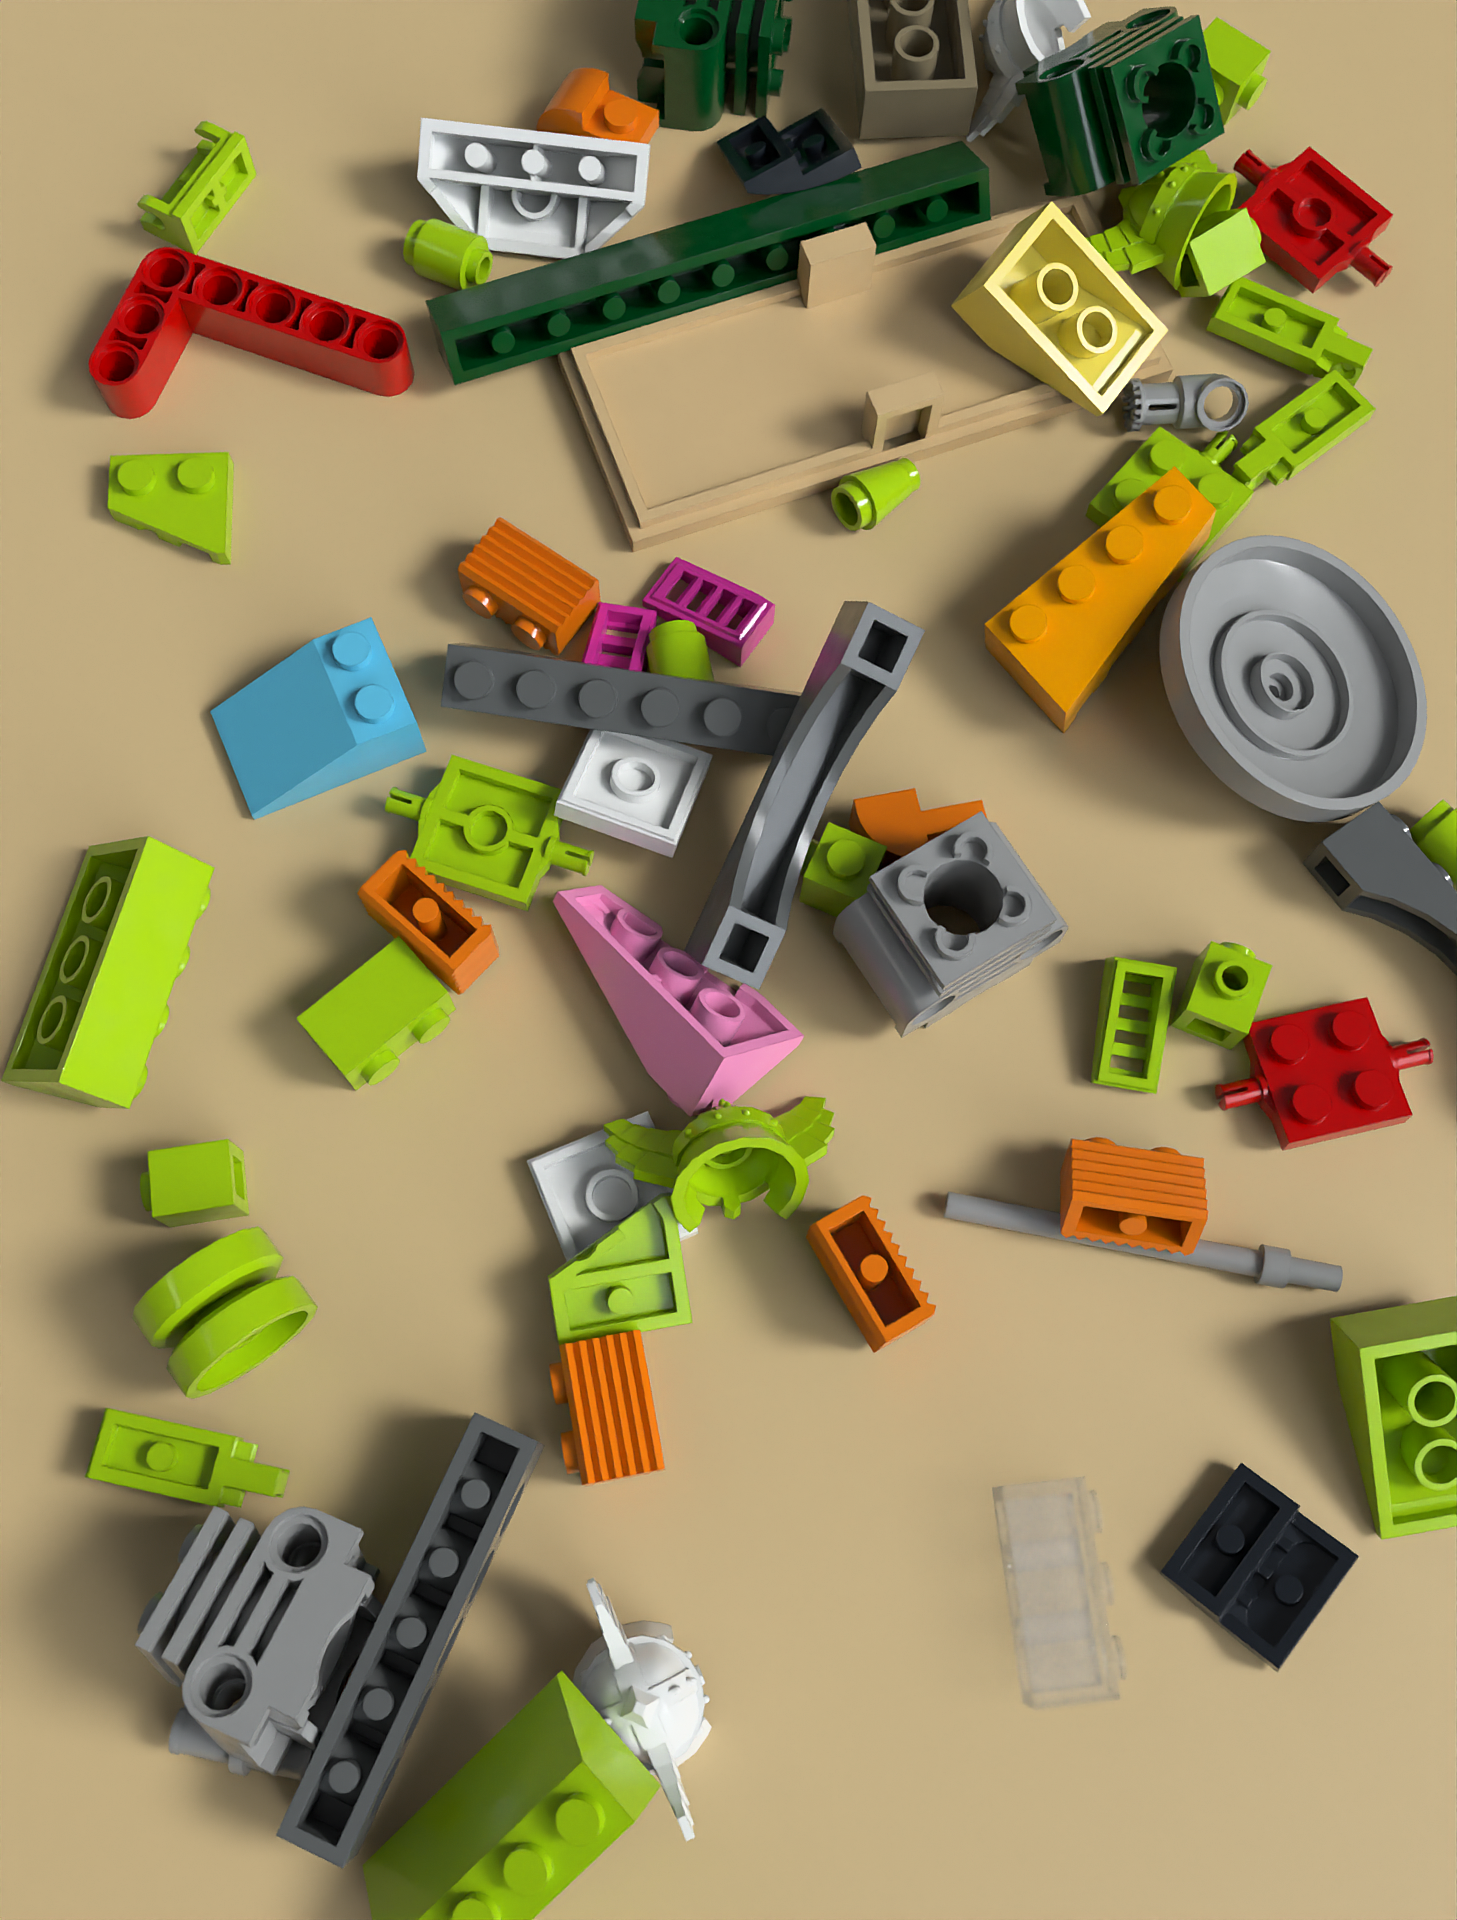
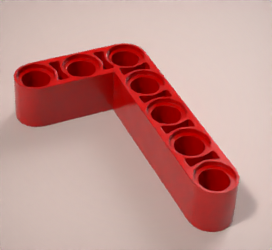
M172 247L157 248L148 253L141 261L91 353L88 362L89 372L106 405L113 414L125 419L140 418L149 413L155 406L193 333L378 396L391 397L400 395L410 387L415 375L405 332L393 320Z

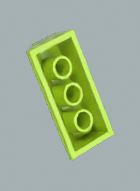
M150 836L88 847L1 1079L2 1082L99 1108L130 1109L133 1099L140 1094L145 1085L148 1075L146 1061L154 1038L162 1032L169 1016L167 1001L173 984L188 963L190 957L188 942L195 922L204 913L210 901L211 891L208 885L215 867Z
M561 1670L362 1865L372 1920H533L635 1823L661 1785Z

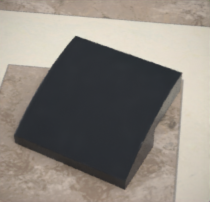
M823 108L818 109L779 132L767 116L763 115L716 141L720 152L749 194H783L802 191L827 184L862 168L855 148Z
M1240 1463L1160 1571V1574L1220 1627L1278 1673L1354 1566L1359 1556L1299 1512L1300 1505L1243 1463Z

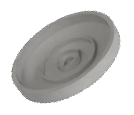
M1273 535L1251 536L1224 545L1182 579L1167 604L1162 620L1159 649L1161 673L1170 706L1180 728L1201 760L1221 781L1241 797L1261 809L1278 816L1304 822H1329L1352 816L1389 796L1401 786L1417 763L1425 738L1427 722L1425 686L1420 665L1404 628L1386 601L1368 581L1344 561L1315 545L1298 539Z

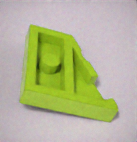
M229 452L110 456L107 508L114 520L137 530L146 529L153 531L159 539L178 547L185 543L208 553L211 560L216 563L231 565L234 464Z
M672 1193L659 1194L547 1276L558 1345L632 1330L646 1332L693 1323L678 1224L671 1203Z

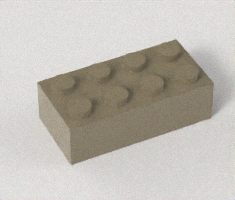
M847 0L860 139L969 135L978 84L968 0Z

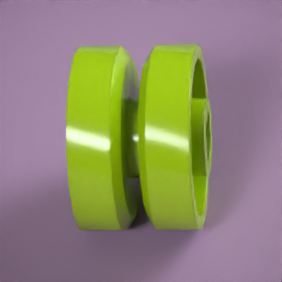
M260 1227L242 1229L196 1252L163 1276L144 1294L134 1307L132 1318L151 1346L159 1349L175 1347L168 1360L167 1370L185 1397L195 1399L210 1394L256 1368L299 1334L316 1313L318 1306L299 1279L294 1276L276 1278L283 1261V1256L266 1232Z

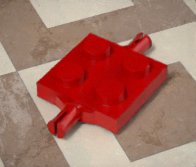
M1309 146L1292 162L1273 169L1252 153L1250 149L1246 150L1238 158L1233 170L1242 175L1257 189L1237 209L1246 208L1249 216L1256 222L1261 233L1260 247L1262 252L1311 293L1316 292L1336 273L1353 267L1368 279L1374 287L1379 286L1387 278L1393 266L1387 264L1370 250L1368 246L1386 230L1394 214Z
M1368 997L1252 1022L1248 1035L1243 1038L1250 1059V1078L1217 1084L1215 1086V1095L1217 1100L1221 1099L1218 1105L1222 1111L1258 1103L1272 1121L1282 1151L1405 1123L1413 1114L1399 1081V1070L1420 1065H1430L1433 1062L1434 1055L1432 1049L1426 1050L1431 1045L1426 1038L1393 1046L1389 1045L1387 1039L1381 1034Z

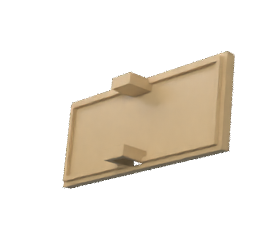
M1087 195L1056 196L991 216V220L877 255H875L876 243L866 222L801 241L798 276L795 280L573 347L569 351L557 354L560 369L632 551L636 552L838 487L841 478L845 475L897 461L900 458H907L912 463L1082 409L1083 407L991 349L951 305L1016 224L1051 201L1085 238L1103 233L1104 229ZM1116 271L1135 293L1125 271ZM1160 341L1131 379L1139 378L1142 384L1168 381L1174 369ZM1123 389L1117 397L1124 395ZM918 430L921 440L882 452L885 440Z

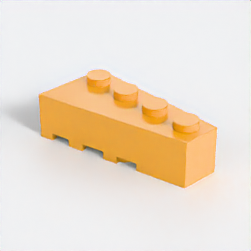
M1175 466L985 623V648L1063 734L1077 717V712L1091 693H1094L1109 673V669L1128 643L1131 644L1143 628L1151 612L1160 600L1165 598L1209 538L1217 509Z

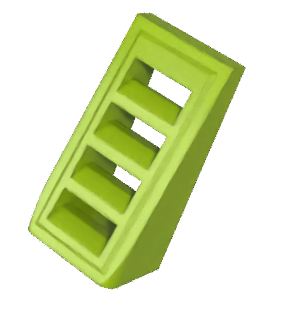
M1115 956L1105 959L1091 1083L1153 1094L1157 1093L1177 967ZM1124 981L1151 985L1150 997L1122 992ZM1120 1005L1148 1010L1147 1022L1118 1017ZM1116 1030L1146 1035L1145 1047L1114 1042ZM1118 1055L1143 1060L1142 1072L1110 1067L1111 1056Z

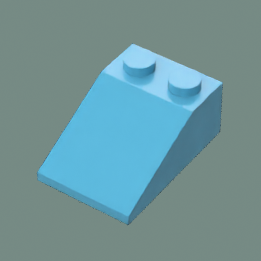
M372 617L313 639L210 711L254 820L427 752L417 721Z

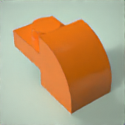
M578 68L571 71L565 77L539 117L536 128L537 131L648 144L659 127V110L610 90L608 72L595 68Z
M912 788L854 799L849 825L852 832L887 846L882 870L982 811L986 818L987 816L982 800L921 811L916 790Z

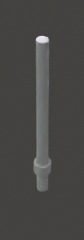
M954 1192L947 1193L944 1218L1254 1276V1282L1260 1285L1284 1289L1287 1283L1338 1292L1343 1278L1341 1266L1291 1257L1289 1249L1261 1244L1258 1250L1199 1239L1194 1253L1184 1256L1180 1251L1171 1254L1167 1249L1158 1252L1154 1247L1145 1250L1141 1245L1131 1248L1127 1243L1118 1246L1114 1241L1105 1244L1101 1239L1092 1242L1087 1237L1078 1240L1074 1235L1065 1238L1060 1233L1059 1212Z

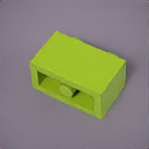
M398 936L296 1019L357 1091L366 1082L372 1086L388 1077L400 1063L398 1056L415 1042L419 1041L420 1044H424L438 1036L450 1022L448 1015L456 1010L448 991Z

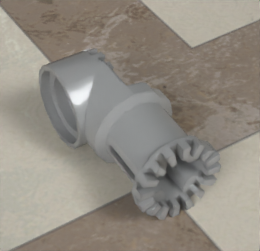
M1224 374L1176 376L1173 382L1142 384L1139 378H1133L1125 385L1126 388L1123 389L1125 396L1122 397V401L1124 403L1128 402V406H1122V412L1128 411V413L1123 415L1125 420L1124 426L1127 428V432L1139 431L1142 425L1171 423L1175 429L1206 427L1211 431L1223 432L1234 428L1242 421L1246 415L1249 402L1248 394L1243 385ZM1217 387H1228L1233 397L1230 410L1220 418H1208L1204 410L1205 398L1209 392Z

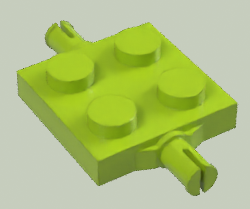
M1159 426L1089 503L1085 516L1102 527L1175 466L1217 509L1209 538L1177 580L1180 583L1246 508L1254 491L1225 472L1220 466L1229 454L1238 447V442L1234 435L1231 434L1225 441L1228 431L1217 432L1212 441L1203 451L1199 452Z
M451 755L441 782L429 793L427 798L392 787L389 791L390 797L386 799L385 812L418 821V839L410 859L416 858L419 867H426L428 875H435L438 883H444V885L525 911L529 910L539 881L550 869L551 865L582 874L586 877L594 857L593 850L583 849L560 841V827L563 819L554 816V812L562 789L456 755Z

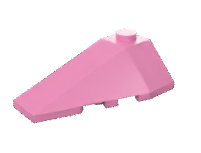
M602 885L557 892L553 903L647 1073L667 1093L670 1101L680 1109H683L690 1117L718 1106L720 1099L729 1101L732 1104L799 1046L804 1035L763 995L744 983L736 991L708 972L709 968L702 966L688 953L673 948L661 940L663 930L659 924Z

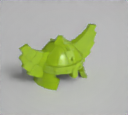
M1197 149L1142 184L1123 188L1118 196L1124 208L1123 220L1117 226L1086 239L1115 272L1129 270L1132 275L1150 267L1157 268L1177 291L1182 281L1180 276L1182 259L1196 224L1217 211L1231 209L1237 186L1236 174L1217 172V163H1211L1205 149Z
M805 1096L800 1104L776 1118L754 1107L736 1106L730 1104L729 1101L720 1099L718 1106L702 1112L684 1130L665 1131L654 1128L649 1129L632 1124L623 1118L604 1124V1131L610 1136L605 1140V1146L615 1154L616 1164L633 1172V1179L673 1188L671 1203L675 1218L689 1233L701 1223L705 1207L702 1204L721 1206L724 1217L735 1219L741 1213V1203L751 1201L768 1190L769 1192L763 1201L776 1214L787 1220L802 1203L809 1184L807 1166L827 1154L828 1143L833 1138L835 1128L830 1127L834 1118V1112L824 1109L826 1098Z

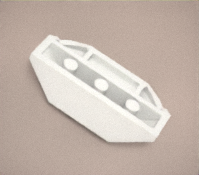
M421 118L417 179L455 226L485 237L490 251L566 259L600 249L645 207L651 145Z

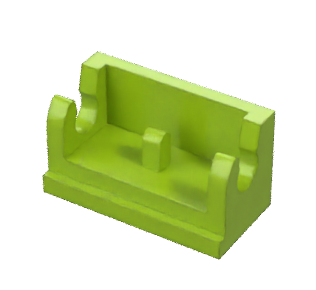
M201 121L194 131L201 137L211 141L205 139L200 141L196 146L198 152L162 199L159 200L151 195H143L137 203L141 209L146 211L140 219L145 231L193 254L199 252L257 175L245 136L236 131L231 133L208 121Z

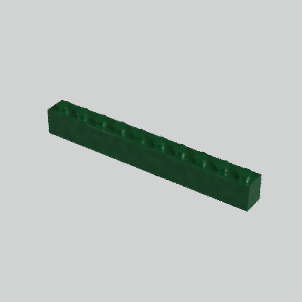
M961 140L850 173L821 186L780 194L426 300L440 355L454 385H458L571 350L573 347L795 280L798 276L801 241L866 222L876 243L875 255L991 220L989 167Z

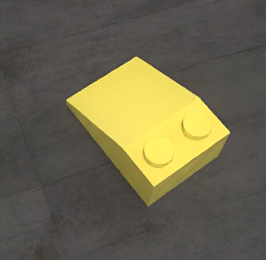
M1052 201L1016 224L951 305L991 349L1096 416L1104 414L1168 331Z

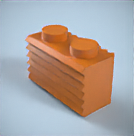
M501 517L496 519L494 526L489 527L487 534L482 536L480 543L474 546L473 551L467 554L465 561L461 562L457 569L463 592V600L474 612L487 619H491L493 615L501 618L506 624L512 625L511 630L513 634L523 644L533 650H540L543 646L544 649H549L554 655L558 656L595 611L598 602H601L599 580Z
M407 850L396 851L360 887L357 893L368 915L394 938L400 936L421 962L458 995L464 993L499 957V947L491 924L484 925L482 916H475L472 908H466L463 899L456 900L454 892L447 891L444 883H438L435 875H428L426 867H419L416 858L410 859Z
M1093 1137L1086 1140L1071 1138L1060 1171V1233L1065 1238L1074 1235L1078 1240L1087 1237L1092 1242L1101 1239L1105 1244L1114 1241L1118 1246L1127 1243L1131 1248L1141 1245L1145 1250L1154 1247L1158 1252L1165 1249L1171 1254L1180 1251L1184 1256L1194 1253L1207 1222L1209 1212L1207 1210L1208 1200L1206 1199L1207 1189H1205V1168H1203L1204 1158L1181 1155L1177 1150L1169 1147H1157L1147 1150L1116 1145L1113 1141L1102 1137Z
M862 1195L809 1226L806 1239L873 1353L926 1323L934 1315L936 1305L927 1303L929 1293L919 1291L922 1281L912 1279L914 1269L905 1267L907 1257L898 1255L900 1245L891 1243L893 1233L884 1231L886 1221L877 1219L879 1209L870 1207L872 1198Z
M632 1330L559 1345L562 1362L549 1364L556 1405L569 1404L573 1430L561 1433L562 1451L567 1474L580 1472L582 1486L586 1487L666 1471L641 1331Z

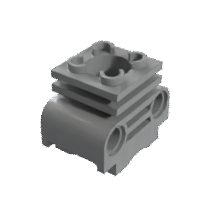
M981 811L871 875L869 878L870 884L867 886L868 892L852 902L838 915L832 934L839 944L842 943L895 1022V1029L900 1037L903 1038L922 1025L925 1028L929 1027L977 995L1028 967L1036 956L1062 940L1068 930V925L997 823L989 822ZM935 906H953L963 910L976 921L980 933H970L968 935L949 933L945 931L946 928L941 925L938 927L929 918L926 909Z
M214 1506L204 1525H196L185 1538L178 1555V1562L181 1565L165 1593L158 1592L155 1594L141 1615L137 1630L140 1636L135 1646L167 1682L178 1687L182 1685L183 1701L189 1714L217 1745L229 1755L273 1776L276 1775L293 1741L316 1750L340 1699L345 1681L356 1665L384 1606L371 1594L380 1570L378 1567L366 1563L358 1544L364 1535L362 1529L317 1509L297 1507L288 1509L276 1516L261 1537L252 1522L240 1517L235 1525L227 1511ZM238 1699H240L239 1702H238L236 1705H234L233 1707H231L232 1704H233L235 1701H237Z

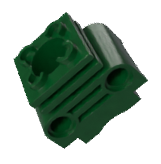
M638 0L634 17L635 41L640 48L642 58H644L637 77L638 101L657 104L659 127L692 132L705 131L713 128L723 115L730 75L732 74L735 75L734 115L745 116L751 79L753 77L757 78L755 118H760L763 115L767 116L770 96L780 97L784 70L775 68L777 57L782 56L783 52L788 53L792 17L783 16L784 1L791 2L793 0Z
M1176 7L1145 8L1123 21L1107 22L1089 32L1071 46L1023 71L1024 78L1015 83L1017 94L1025 95L1048 177V182L1043 184L1045 195L1079 196L1101 189L1115 180L1117 184H1126L1131 181L1132 185H1140L1225 133L1199 15H1191L1184 19L1183 16H1178Z

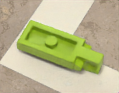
M1244 277L1228 285L1206 329L1310 376L1312 374L1314 377L1323 378L1335 369L1353 387L1360 378L1373 350L1347 338L1348 333L1337 326L1339 318Z
M1334 369L1254 428L1249 439L1240 448V451L1245 456L1234 464L1233 467L1235 469L1231 476L1251 490L1260 486L1266 478L1275 486L1284 480L1288 481L1369 421L1376 408Z
M105 1408L85 1477L210 1506L225 1507V1505L241 1508L246 1491L283 1498L290 1470L254 1462L258 1445L243 1442L244 1438Z

